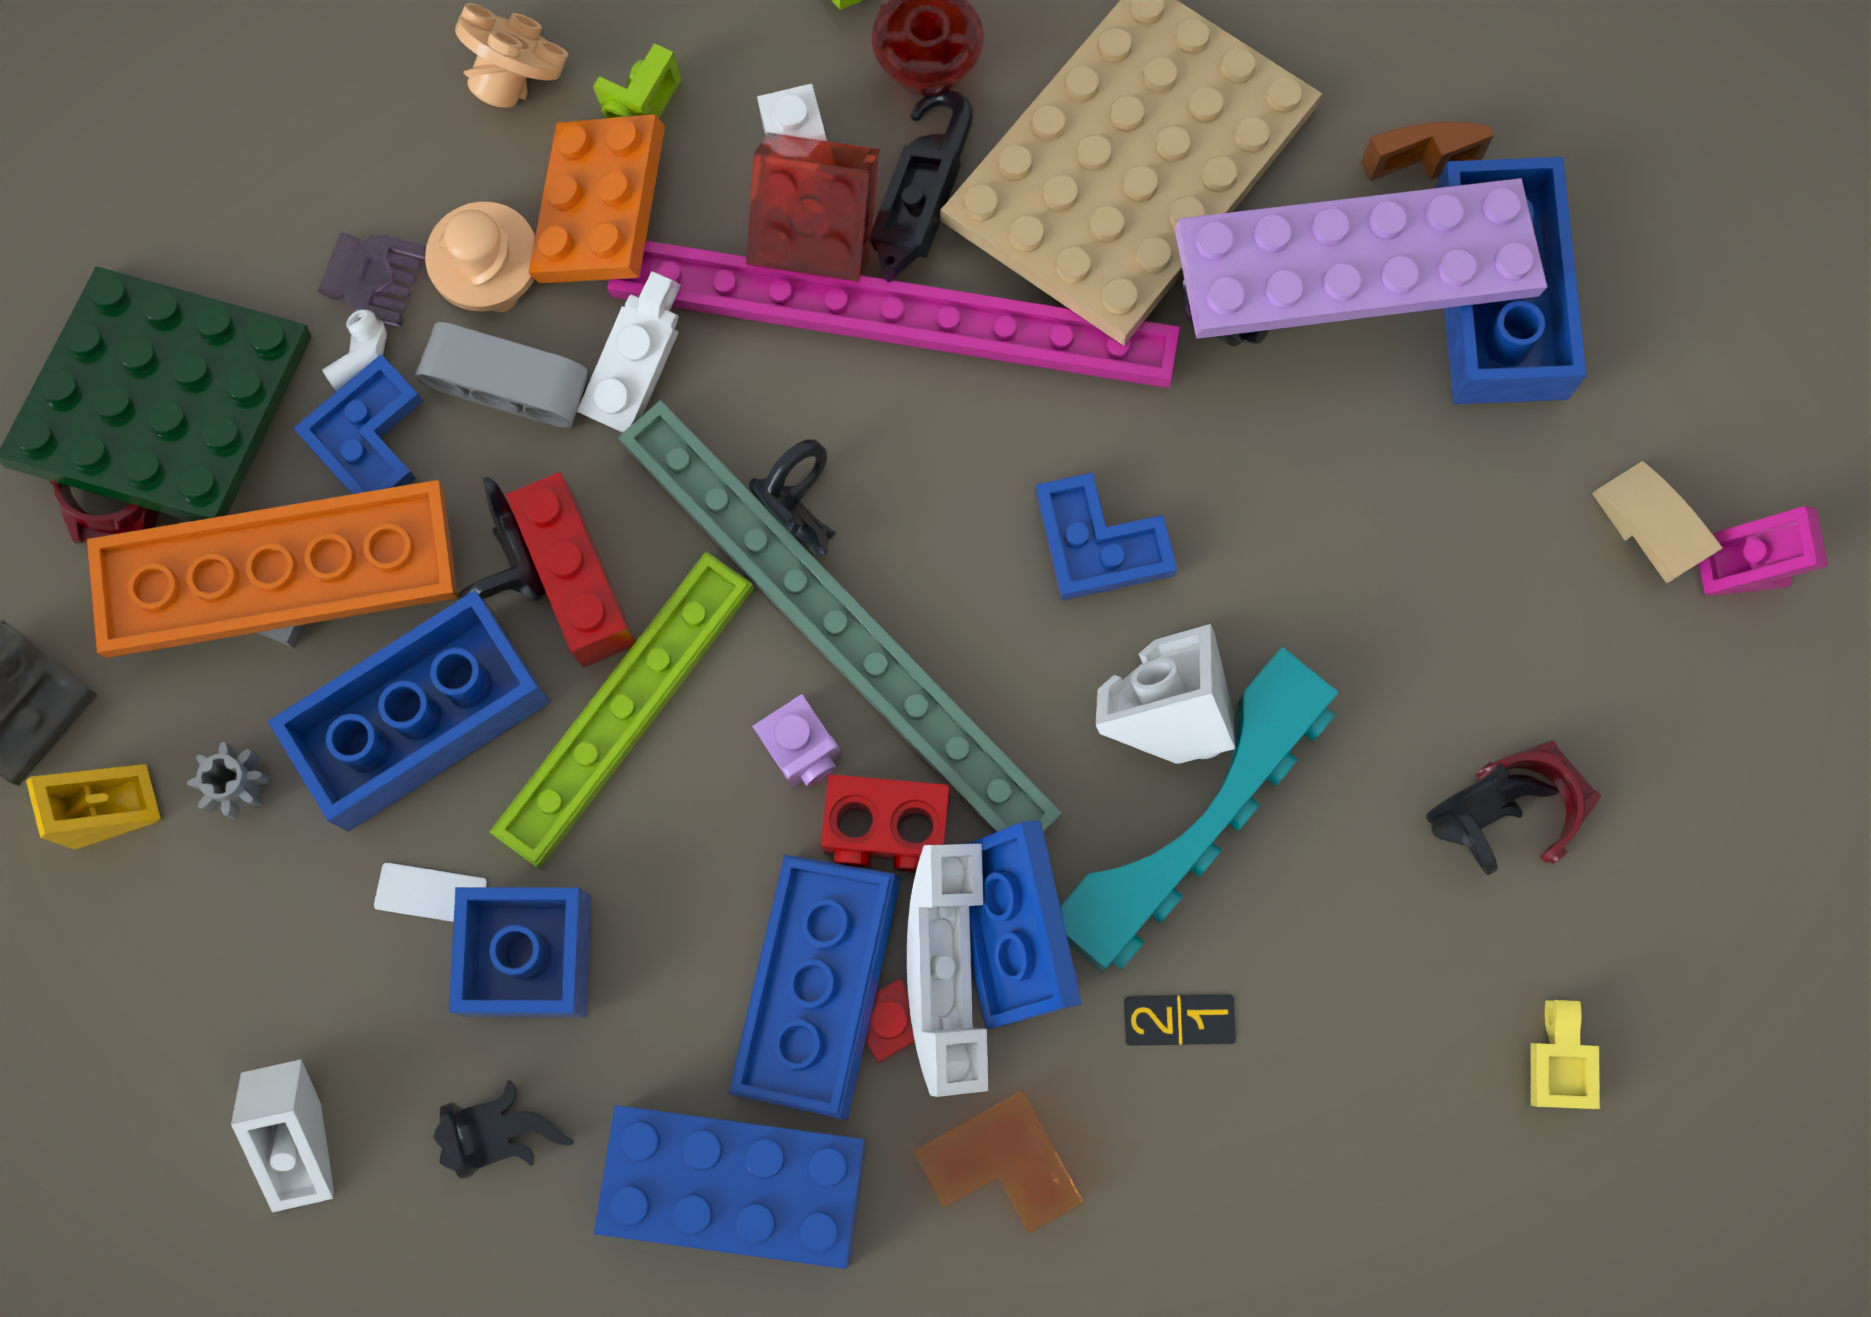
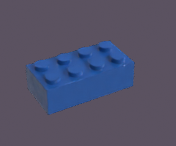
M1563 157L1447 161L1435 188L1521 178L1547 288L1538 297L1444 308L1453 404L1568 400L1587 376Z
M474 590L268 720V723L328 822L349 832L548 705L551 701L491 607Z
M615 1105L594 1234L847 1269L851 1266L868 1140Z

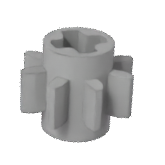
M221 742L218 749L219 754L208 758L197 755L196 759L200 764L197 776L188 780L187 785L205 794L199 801L198 807L212 813L221 805V811L224 816L237 820L239 808L249 804L256 807L262 805L257 796L261 785L270 782V777L253 769L260 757L257 753L246 749L237 757V752L233 746L226 742ZM232 771L237 773L236 780L229 781L232 778ZM222 782H227L226 791L221 789Z

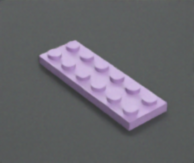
M1521 178L1179 218L1175 226L1196 339L1538 297L1547 288Z

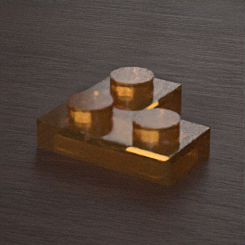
M1023 1090L914 1150L943 1207L999 1177L1027 1232L1030 1233L1083 1203Z

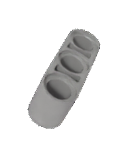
M446 322L434 324L415 374V378L419 382L444 394L560 428H570L572 426L590 377V371L571 359Z

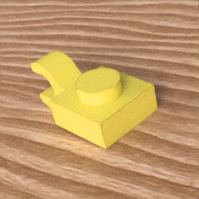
M1546 1000L1545 1026L1549 1037V1044L1530 1043L1531 1106L1600 1109L1599 1046L1580 1045L1581 1002Z

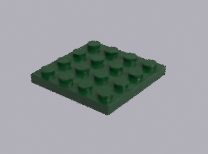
M96 266L0 448V462L8 469L189 521L226 516L312 336L307 325Z

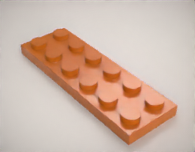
M439 480L87 539L97 653L105 658L458 598L444 486Z

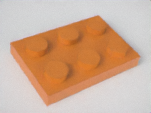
M656 114L556 123L528 272L539 284L640 277L665 125Z

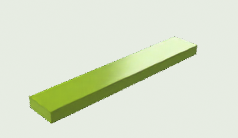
M706 551L496 822L490 833L535 867L541 869L754 590L753 584Z

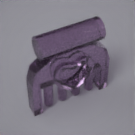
M341 232L318 292L335 300H339L343 292L346 304L353 311L370 310L375 314L376 319L383 321V323L401 327L404 321L401 314L374 307L373 304L397 311H404L406 309L404 302L381 296V294L389 292L409 297L412 293L411 290L394 284V279L415 283L417 277L412 273L391 268L389 262L418 270L422 267L420 260L395 254L393 251L425 259L426 246L388 235L370 236L361 243V240L357 237Z

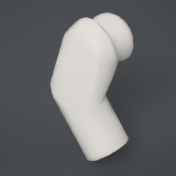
M358 310L350 315L346 323V327L352 335L349 353L322 369L336 392L379 355L384 353L387 338L386 328L383 321L376 319L375 314L370 310Z

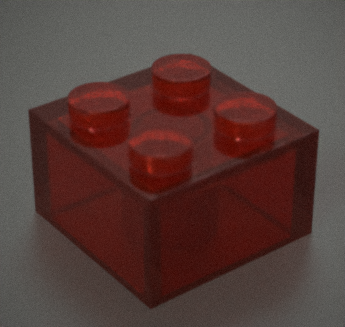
M767 132L753 155L746 265L859 282L870 258L871 242L869 236L873 228L880 149Z

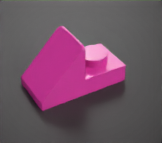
M1803 506L1712 533L1722 546V549L1699 563L1705 595L1714 596L1789 587L1792 585L1791 576L1828 567L1817 509Z

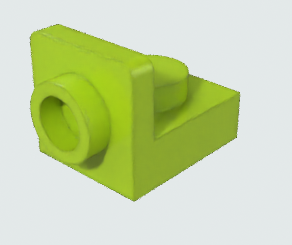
M654 43L645 59L638 60L632 67L627 80V89L602 77H598L593 88L602 108L601 112L606 118L656 114L660 118L682 81V77L674 52Z

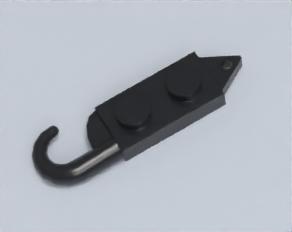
M947 89L934 91L917 102L911 112V119L919 121L924 113L931 108L946 106L952 110V116L945 134H931L919 137L908 146L904 145L869 236L874 250L878 252L882 273L887 282H891L917 257L927 258L940 223V210L950 197L961 167L959 159L973 123L972 106L969 100L960 92Z

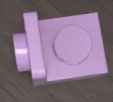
M803 694L752 726L792 788L802 782L807 787H811L828 777V774H832L837 767L834 761L842 756L838 744L829 735Z

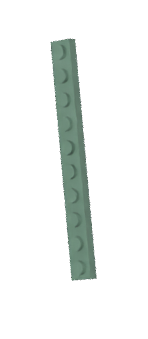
M661 400L618 437L619 442L994 833L1021 822L1041 820L1043 833H1045L1062 817L1063 813Z

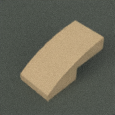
M1641 461L1592 493L1623 539L1626 541L1631 537L1635 538L1666 584L1722 549V546L1686 501L1644 461Z

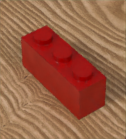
M557 472L507 493L506 497L573 656L584 668L631 648L636 640L574 493L562 473Z

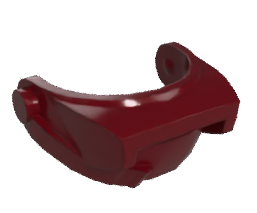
M50 481L60 504L67 530L74 543H87V539L155 528L158 511L130 504L113 514L93 516L87 514L78 505L71 493L70 486Z
M1553 740L1509 755L1494 763L1490 761L1476 773L1479 778L1475 780L1478 782L1494 770L1498 763H1502L1506 769L1522 768L1540 773L1558 788L1566 807L1565 825L1560 838L1554 844H1551L1540 856L1545 863L1550 861L1552 864L1568 853L1564 846L1574 837L1601 797L1597 790L1591 787L1559 750L1558 745Z

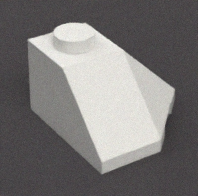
M1211 624L1155 639L1139 653L1142 663L1122 680L1121 677L1113 675L1098 688L1096 727L1101 735L1176 764L1195 759H1209L1222 752L1235 749L1234 711L1215 633Z

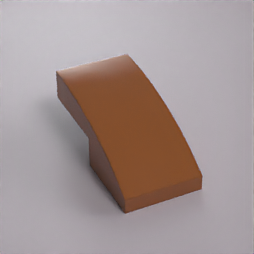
M1431 122L1410 125L1370 137L1361 163L1370 181L1418 162H1422L1430 180L1441 176L1447 161L1482 160L1494 134L1489 125L1470 122Z

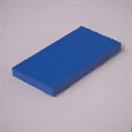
M784 855L728 1094L848 1120L901 877L892 873Z

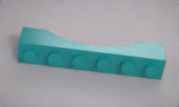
M1281 647L1246 688L1237 703V735L1231 765L1218 795L1207 811L1181 837L1153 855L1120 868L1089 873L1061 905L1069 946L1102 974L1111 963L1122 970L1145 943L1136 933L1151 916L1160 924L1183 898V895L1175 887L1185 875L1192 871L1196 876L1200 877L1222 851L1221 848L1213 843L1228 825L1237 832L1242 828L1261 805L1252 798L1260 786L1268 780L1276 787L1299 760L1290 751L1303 735L1314 742L1336 716L1328 706L1339 692L1284 647Z

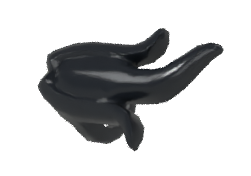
M807 439L787 450L775 463L767 478H752L748 487L751 493L772 512L792 536L796 535L815 555L825 556L828 552V540L836 532L821 523L800 500L821 475L828 457L823 445L815 439ZM808 457L816 458L812 471L797 486H784L786 477L799 462Z
M489 477L483 478L489 509L496 527L492 528V532L500 542L511 568L467 586L458 593V599H462L474 590L485 599L504 590L512 589L532 600H540L546 591L509 503L494 480Z
M1498 763L1489 775L1434 807L1426 814V818L1432 824L1431 828L1434 836L1467 846L1484 873L1488 876L1498 870V864L1481 829L1504 816L1521 818L1523 811L1515 801L1516 798L1525 795L1548 797L1558 794L1559 790L1556 786L1528 775H1508L1505 766L1502 763Z
M510 1080L507 1081L504 1093L495 1101L465 1109L454 1102L442 1105L439 1115L440 1123L433 1135V1139L442 1148L439 1163L445 1168L456 1172L457 1176L461 1179L471 1177L481 1167L512 1156L519 1157L530 1166H533V1151L524 1144L510 1143L511 1139L521 1134L536 1132L555 1143L567 1146L573 1144L574 1140L567 1137L549 1121L534 1112L524 1111L503 1115L502 1112L514 1104L517 1096L516 1087Z

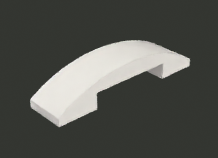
M982 844L924 845L913 883L907 931L909 1008L922 1073L930 1096L935 1097L988 1091L987 1029L974 1028L972 1023L969 906L983 905Z

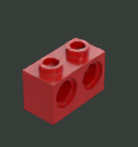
M828 774L821 848L824 854L834 855L835 864L858 868L870 867V859L894 861V870L916 873L924 845H945L950 800L949 785ZM861 809L868 812L873 818L870 830L865 835L857 838L844 835L839 830L841 818L850 810ZM910 815H923L933 824L932 833L925 841L910 843L899 835L901 822Z

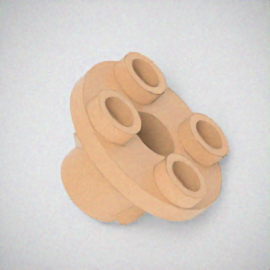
M465 3L455 27V33L459 40L477 54L473 68L463 72L469 77L467 81L468 88L478 99L500 108L515 106L519 98L526 100L528 94L527 77L538 80L558 79L564 69L568 52L559 45L540 36L542 26L532 18L519 13H512L508 20L496 16L490 10L474 3Z
M473 202L460 206L444 216L429 236L425 251L428 275L438 292L457 307L477 312L508 311L516 305L518 299L529 289L534 281V278L528 272L535 234L521 214L503 204Z

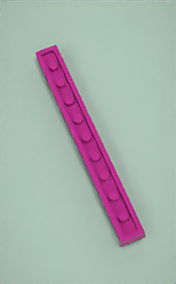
M651 241L645 242L640 277L610 279L607 287L612 298L627 300L630 294L639 298L651 271L681 285L673 302V308L1164 388L1170 387L1180 330L1178 326L1144 321L1123 346L1067 308L893 280L887 282L886 279Z

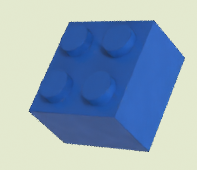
M455 887L449 1013L464 1017L587 1018L592 896L580 888Z

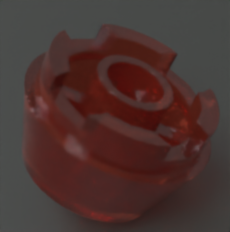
M890 0L886 5L883 4L872 29V48L880 66L902 88L921 96L937 95L956 87L976 64L984 42L981 20L974 7L967 0Z

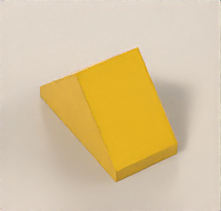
M147 764L31 776L26 780L40 838L74 850L154 824L161 819Z

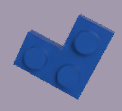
M381 354L293 429L352 494L409 485L416 477L382 441L381 437L420 405L423 400Z
M1093 472L1036 484L1035 493L1061 601L1176 575L1177 567L1163 515L1106 527Z

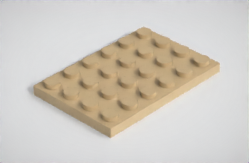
M1120 0L940 210V221L1124 346L1183 274L1175 234V226L1178 219L1233 212L1319 106L1322 93L1177 0Z

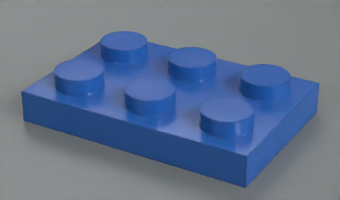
M1041 820L1021 822L968 843L982 844L983 905L969 906L971 963L985 1028L988 1030L1005 1027L1081 1005L1077 975L1072 962L1063 922V913L1058 900Z

